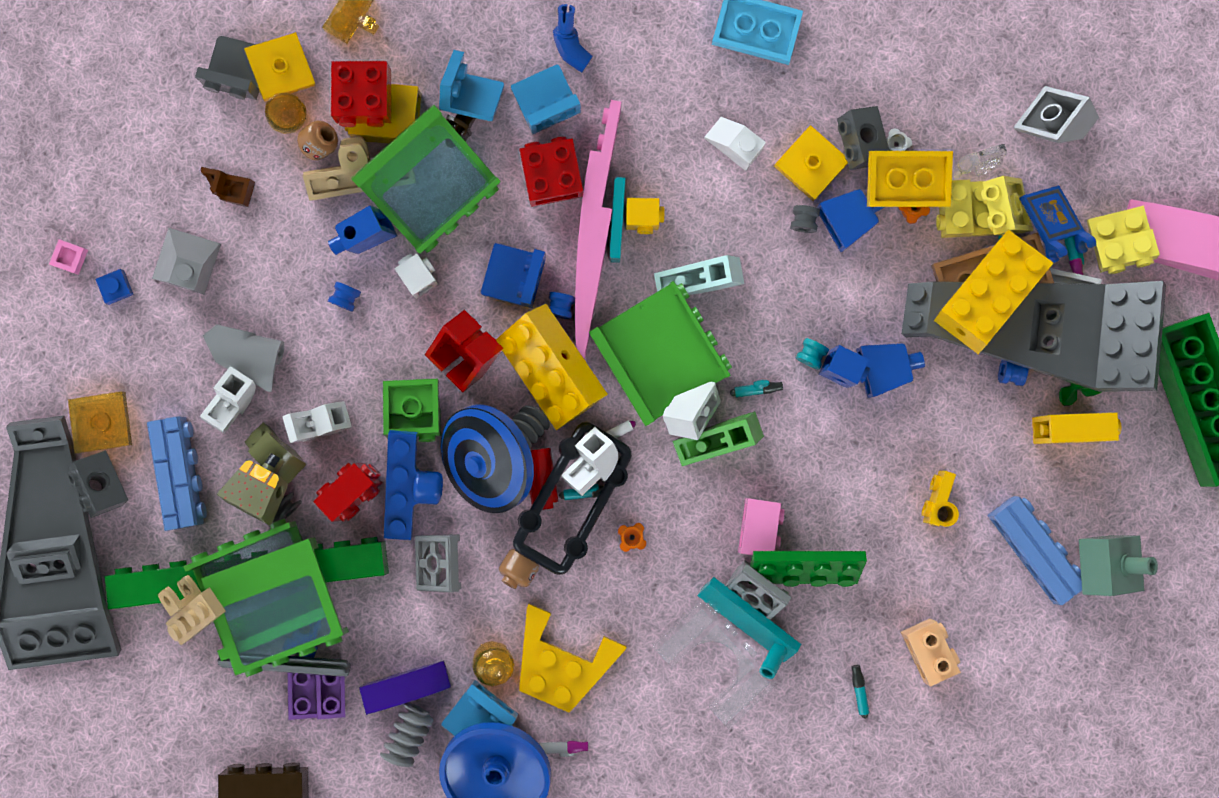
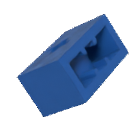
M838 345L829 351L819 375L843 387L850 388L858 385L859 382L863 383L870 370L869 367H866L870 359Z

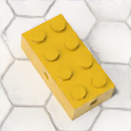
M1007 230L942 308L934 321L979 354L1048 271L1053 262L1010 230Z
M547 304L525 313L496 339L504 348L502 350L556 430L575 420L608 395Z

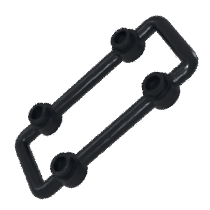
M590 422L580 423L570 438H565L560 442L558 447L560 457L531 508L519 514L518 525L520 528L513 539V547L516 552L557 575L567 573L575 559H581L586 555L588 551L586 540L615 487L624 485L628 478L626 468L632 457L630 447ZM596 427L614 443L621 456L577 535L565 541L564 551L566 555L561 564L527 546L524 544V541L529 533L535 532L540 528L542 523L540 513L569 461L580 456L575 445L583 438L585 433H589Z

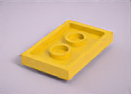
M869 151L867 207H951L953 151Z

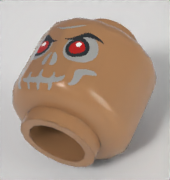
M317 120L300 131L297 138L298 147L307 158L321 160L333 153L338 147V136L335 129L329 123Z
M513 548L508 551L499 566V572L504 576L501 581L513 589H516L517 586L528 587L540 567L538 564L520 555Z

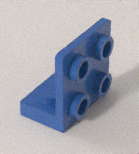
M495 243L481 294L533 309L546 261L545 251L534 249L532 253Z

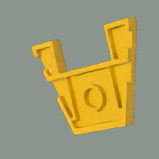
M529 603L526 610L519 691L570 713L626 649V645L603 636L594 660L590 662L541 640L540 638L551 612Z

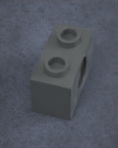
M878 106L851 109L837 118L838 132L842 138L845 150L844 155L850 170L868 168L869 151H889Z
M106 450L76 460L68 468V480L72 487H77L81 496L78 498L80 507L84 512H88L90 518L122 507L128 501ZM89 481H98L102 486V490L96 491L92 489Z

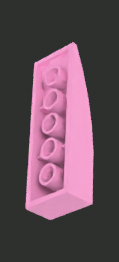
M1129 200L1127 209L1140 206L1145 208L1150 229H1153L1160 254L1154 262L1219 281V216L1156 203Z

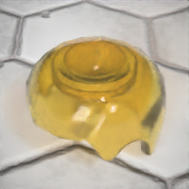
M290 93L275 94L266 103L265 118L273 130L282 134H291L300 130L304 125L306 106L297 96Z
M489 641L481 644L474 652L472 660L473 672L482 684L492 687L502 685L512 677L514 659L506 645Z

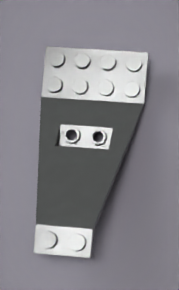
M1164 281L1117 284L1037 283L980 353L1098 392L1157 391L1166 284ZM964 282L908 283L901 334L906 338L934 337L970 349L934 321L942 308ZM1057 314L1055 319L1050 320L1051 315ZM1054 339L1053 344L1047 346L1048 341Z
M65 416L10 422L6 429L14 450L0 556V649L8 670L119 656L122 649L106 602L88 512H84L81 509L78 499L81 496L77 487H72L67 476L68 468L76 461V456Z

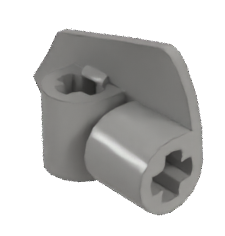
M215 325L203 335L216 363L227 369L231 366L253 380L255 385L268 392L272 391L275 366L281 363L285 345L283 341L257 336L255 333L221 325Z

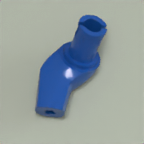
M562 4L558 7V26L553 30L555 45L562 59L582 73L593 56L579 43L578 32L574 27L575 7L570 5L569 12H567L568 4Z

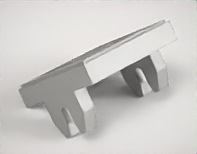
M460 534L415 536L417 591L459 592L461 589L458 575V541H460ZM438 543L445 548L446 559H442L439 554ZM433 556L437 560V568L435 571L431 566V560ZM443 568H446V579L439 583V573Z
M746 560L736 568L729 581L725 584L727 588L737 595L740 593L744 601L748 602L770 620L791 599L786 590L778 588L750 567V563ZM750 581L755 586H757V588L747 589L739 582ZM765 593L773 599L770 605L764 601L762 595ZM750 594L755 596L759 600V602L755 603L750 601L746 595Z

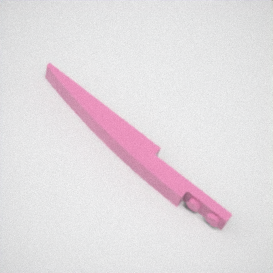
M611 100L610 107L604 108L602 124H606L605 134H599L597 150H601V152L590 150L581 207L576 264L575 336L576 348L584 360L612 218V209L604 208L603 203L622 102Z

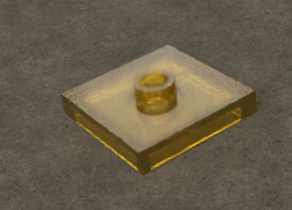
M121 391L68 399L75 454L132 446L126 392Z

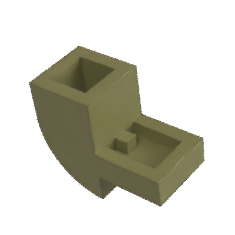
M264 422L245 441V444L249 447L248 452L260 465L264 464L270 453L285 461L277 475L288 484L307 465L293 448L282 442L271 427Z

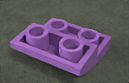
M287 672L288 720L317 718L318 720L345 717L344 676Z

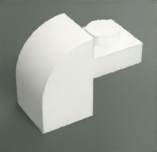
M231 366L214 386L216 396L200 415L202 420L224 434L237 416L244 413L256 390L253 380Z
M344 401L324 404L312 410L282 416L290 443L318 439L352 427Z
M596 427L575 445L580 457L561 475L564 481L581 496L600 478L605 482L612 474L618 461V451L614 443Z

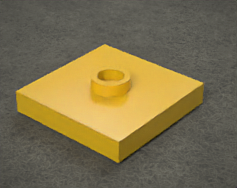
M296 32L244 48L264 102L316 86Z
M810 125L775 163L774 167L814 202L848 164V161L841 151Z

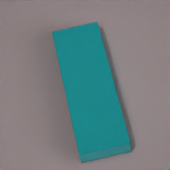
M616 177L614 179L609 261L620 263L625 193V178Z

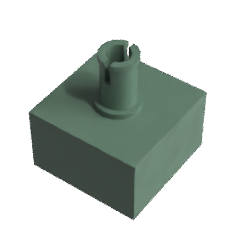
M1108 535L1079 539L1083 595L1117 596L1145 591L1143 574L1155 575L1157 573V560L1154 557H1142L1140 535Z

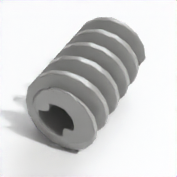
M407 702L403 705L409 710L408 713L399 712L398 714L404 722H395L393 725L399 732H390L388 735L394 740V743L385 742L384 747L389 750V754L380 753L384 760L401 767L413 766L415 762L413 757L418 755V747L424 743L422 736H427L429 732L426 726H431L434 721L426 710Z

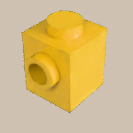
M627 198L626 230H637V234L643 235L653 234V230H658L659 223H664L665 215L664 206H659V198Z

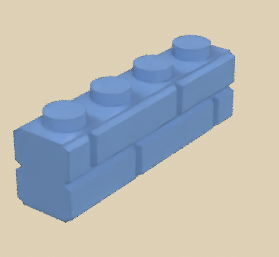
M180 416L147 422L164 531L204 524L203 518L207 517V510L204 502H200L199 491H202V480L195 472L198 456L195 448L191 447L190 438L194 434L191 422H187V417Z
M1013 496L987 516L1052 603L1060 606L1064 605L1074 595L1082 591L1081 569L1077 565L1069 563L1066 559L1068 555L1066 549L1059 542L1054 543L1049 536L1051 530L1048 525L1042 520L1038 521L1032 512L1035 511L1033 505L1026 498L1021 499V497Z

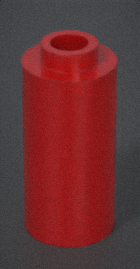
M551 448L530 450L534 465V477L530 490L531 506L554 467ZM556 486L542 510L554 508L553 503L559 502Z

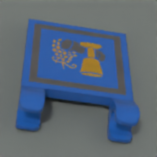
M1059 185L1026 194L1019 198L1045 244L1046 257L1053 263L1059 261L1058 257H1065L1068 253L1066 247L1058 242L1060 240L1074 236L1075 248L1081 254L1086 253L1088 248L1096 246V239L1084 230Z

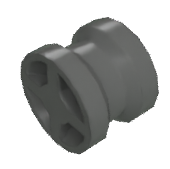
M806 205L794 206L793 214L795 217L794 221L791 222L790 229L804 233L817 232L816 218L820 215V209Z

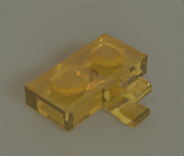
M339 0L324 23L323 30L348 44L358 26L374 35L379 25L375 23L376 20L366 15L374 0Z

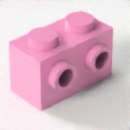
M745 498L738 547L739 553L752 555L753 551L780 550L781 537L777 536L778 525H782L784 521V509H780L781 503Z

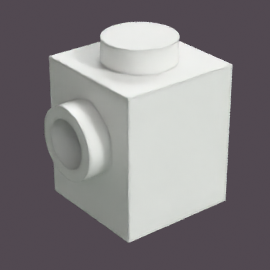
M409 254L398 262L399 266L394 268L416 299L438 285V282L431 274L436 270L427 257L422 260L418 254L414 256Z

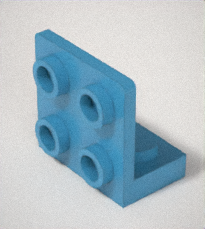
M453 50L440 84L439 110L493 121L504 89V83L467 74L468 64H464V52Z
M558 64L511 85V90L532 135L581 113L580 101L576 94L573 95Z
M474 680L443 720L442 726L455 736L463 729L480 723L493 722L512 726L517 719L518 713L478 681Z

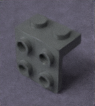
M219 36L215 43L209 68L198 67L195 78L208 91L219 93V91L226 92L230 96L245 100V98L257 100L259 87L244 48L256 44Z

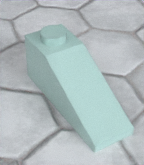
M730 255L654 273L657 292L671 284L670 282L672 281L676 285L682 283L689 295L744 284L740 257Z

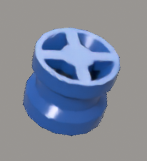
M336 281L334 285L335 292L332 296H329L328 302L353 312L355 309L354 301L360 297L361 291Z
M549 292L550 305L548 307L554 316L562 319H572L571 306L575 304V297L559 292Z
M1001 360L998 381L1003 384L1013 382L1016 386H1023L1027 380L1029 369Z

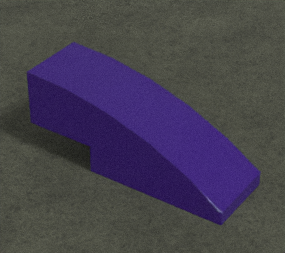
M440 661L365 683L359 687L365 713L368 715L451 688L445 662Z

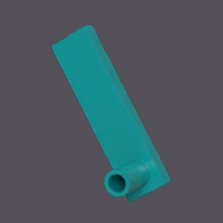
M715 577L705 584L697 595L769 651L759 669L760 674L767 679H773L782 662L795 655L802 645Z

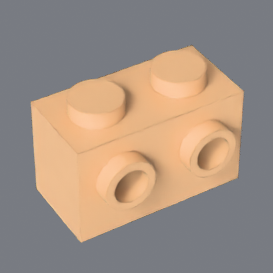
M929 618L901 631V635L925 684L931 687L961 673L957 666L960 663L959 657L953 648H949L945 640L948 638V634L942 623H937V621Z

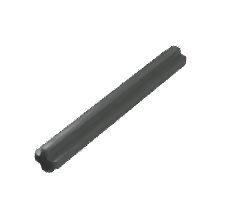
M240 653L244 665L272 655ZM288 656L290 661L273 667L272 663L262 666L263 671L344 677L349 675L351 664L347 660ZM220 657L218 658V665L222 668H232L229 658L223 661L220 660Z

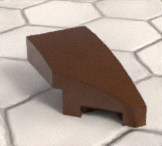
M201 167L200 171L202 175L206 176L211 186L212 194L218 196L224 202L249 207L255 181L249 178L226 174L220 170Z

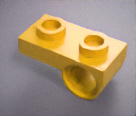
M939 471L938 475L935 474L932 477L930 490L933 491L930 500L925 501L921 515L924 516V523L939 527H949L957 522L959 517L958 509L954 504L948 502L956 474L948 471ZM944 506L948 511V517L946 520L940 521L937 513Z

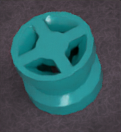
M805 338L802 343L804 347L801 352L797 353L795 358L809 367L820 370L822 366L821 360L823 356L828 354L829 349L817 341Z

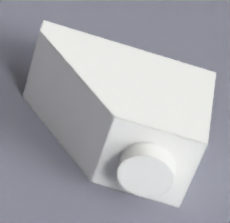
M723 117L719 118L704 137V139L745 171L762 152L766 144L764 140L746 126Z
M715 382L706 383L673 398L663 414V419L670 435L699 440L721 402Z

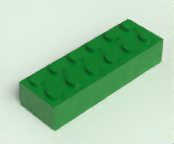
M1205 313L1163 327L1159 377L1200 487L1219 486V337L1210 313Z

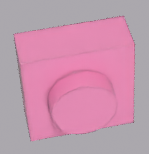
M59 239L49 265L79 275L88 250Z

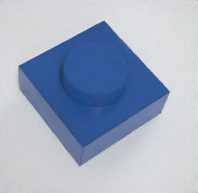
M122 269L95 279L104 303L107 305L134 295L125 271Z

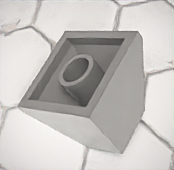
M1045 86L1014 126V129L1049 141L1063 143L1084 139L1099 119V116L1090 97Z
M168 228L152 279L205 295L221 244Z

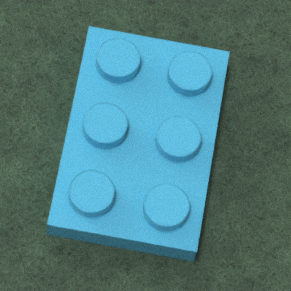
M723 0L711 45L789 65L803 11L764 0Z

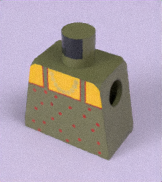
M272 453L269 454L262 466L247 460L219 490L217 495L226 503L270 526L288 487V483L277 475L285 461Z

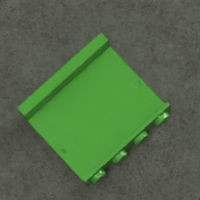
M674 281L622 314L589 332L645 426L661 417L675 396L709 382L717 383L731 376L728 372L732 368L725 354L719 356L714 346L718 345L710 330L705 333L700 323L704 319L696 307L691 309L687 304L686 299L690 296L683 284L676 285Z

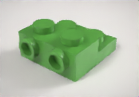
M438 379L383 381V435L387 439L390 430L418 432L419 442L435 441V436H441Z

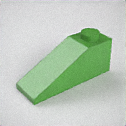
M754 411L705 428L699 440L681 437L675 439L673 444L681 466L754 446L764 437V434Z

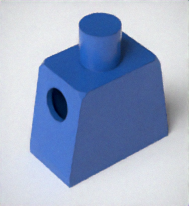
M861 189L823 201L817 206L820 209L819 216L840 253L879 223L875 213L885 208L867 207V198Z
M369 205L335 226L338 236L328 240V244L335 255L345 250L360 254L398 235L392 222L380 209Z
M905 344L864 345L856 349L857 354L870 359L866 366L870 370L864 381L867 398L881 395L912 382V370L925 367L922 352L908 354Z

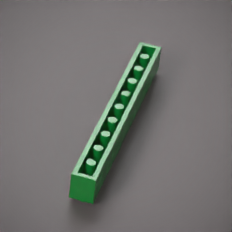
M377 537L362 538L361 544L351 545L350 540L334 542V547L323 548V543L318 544L319 548L314 549L326 583L389 574L386 541L378 542ZM269 551L251 552L252 557L242 558L241 553L231 554L224 557L225 561H213L207 564L205 571L207 576L266 555ZM187 560L169 562V568L161 569L159 563L143 565L142 571L132 572V567L114 569L115 574L105 576L108 609L161 603L158 594L167 587H170L179 600H182L185 597L179 590L177 582L187 575L192 578L199 589L200 587L193 570L185 572L183 566L187 565ZM307 576L272 589L309 585Z

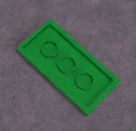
M753 551L750 567L773 584H783L786 587H795L799 584H811L814 587L838 584L841 587H850L858 584L867 558L866 551Z

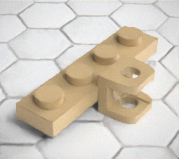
M362 136L341 140L338 152L340 166L303 172L302 176L309 201L364 192L351 180V177L371 159L367 142ZM414 168L392 187L416 183Z
M188 575L177 582L179 590L185 597L182 600H179L170 587L163 589L158 594L164 608L170 616H173L166 622L168 633L180 645L192 639L226 612L210 587L201 592Z

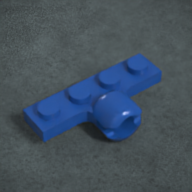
M396 430L388 432L384 539L411 540L414 505L418 503L437 505L442 496V474L435 471H421L416 466L418 432Z

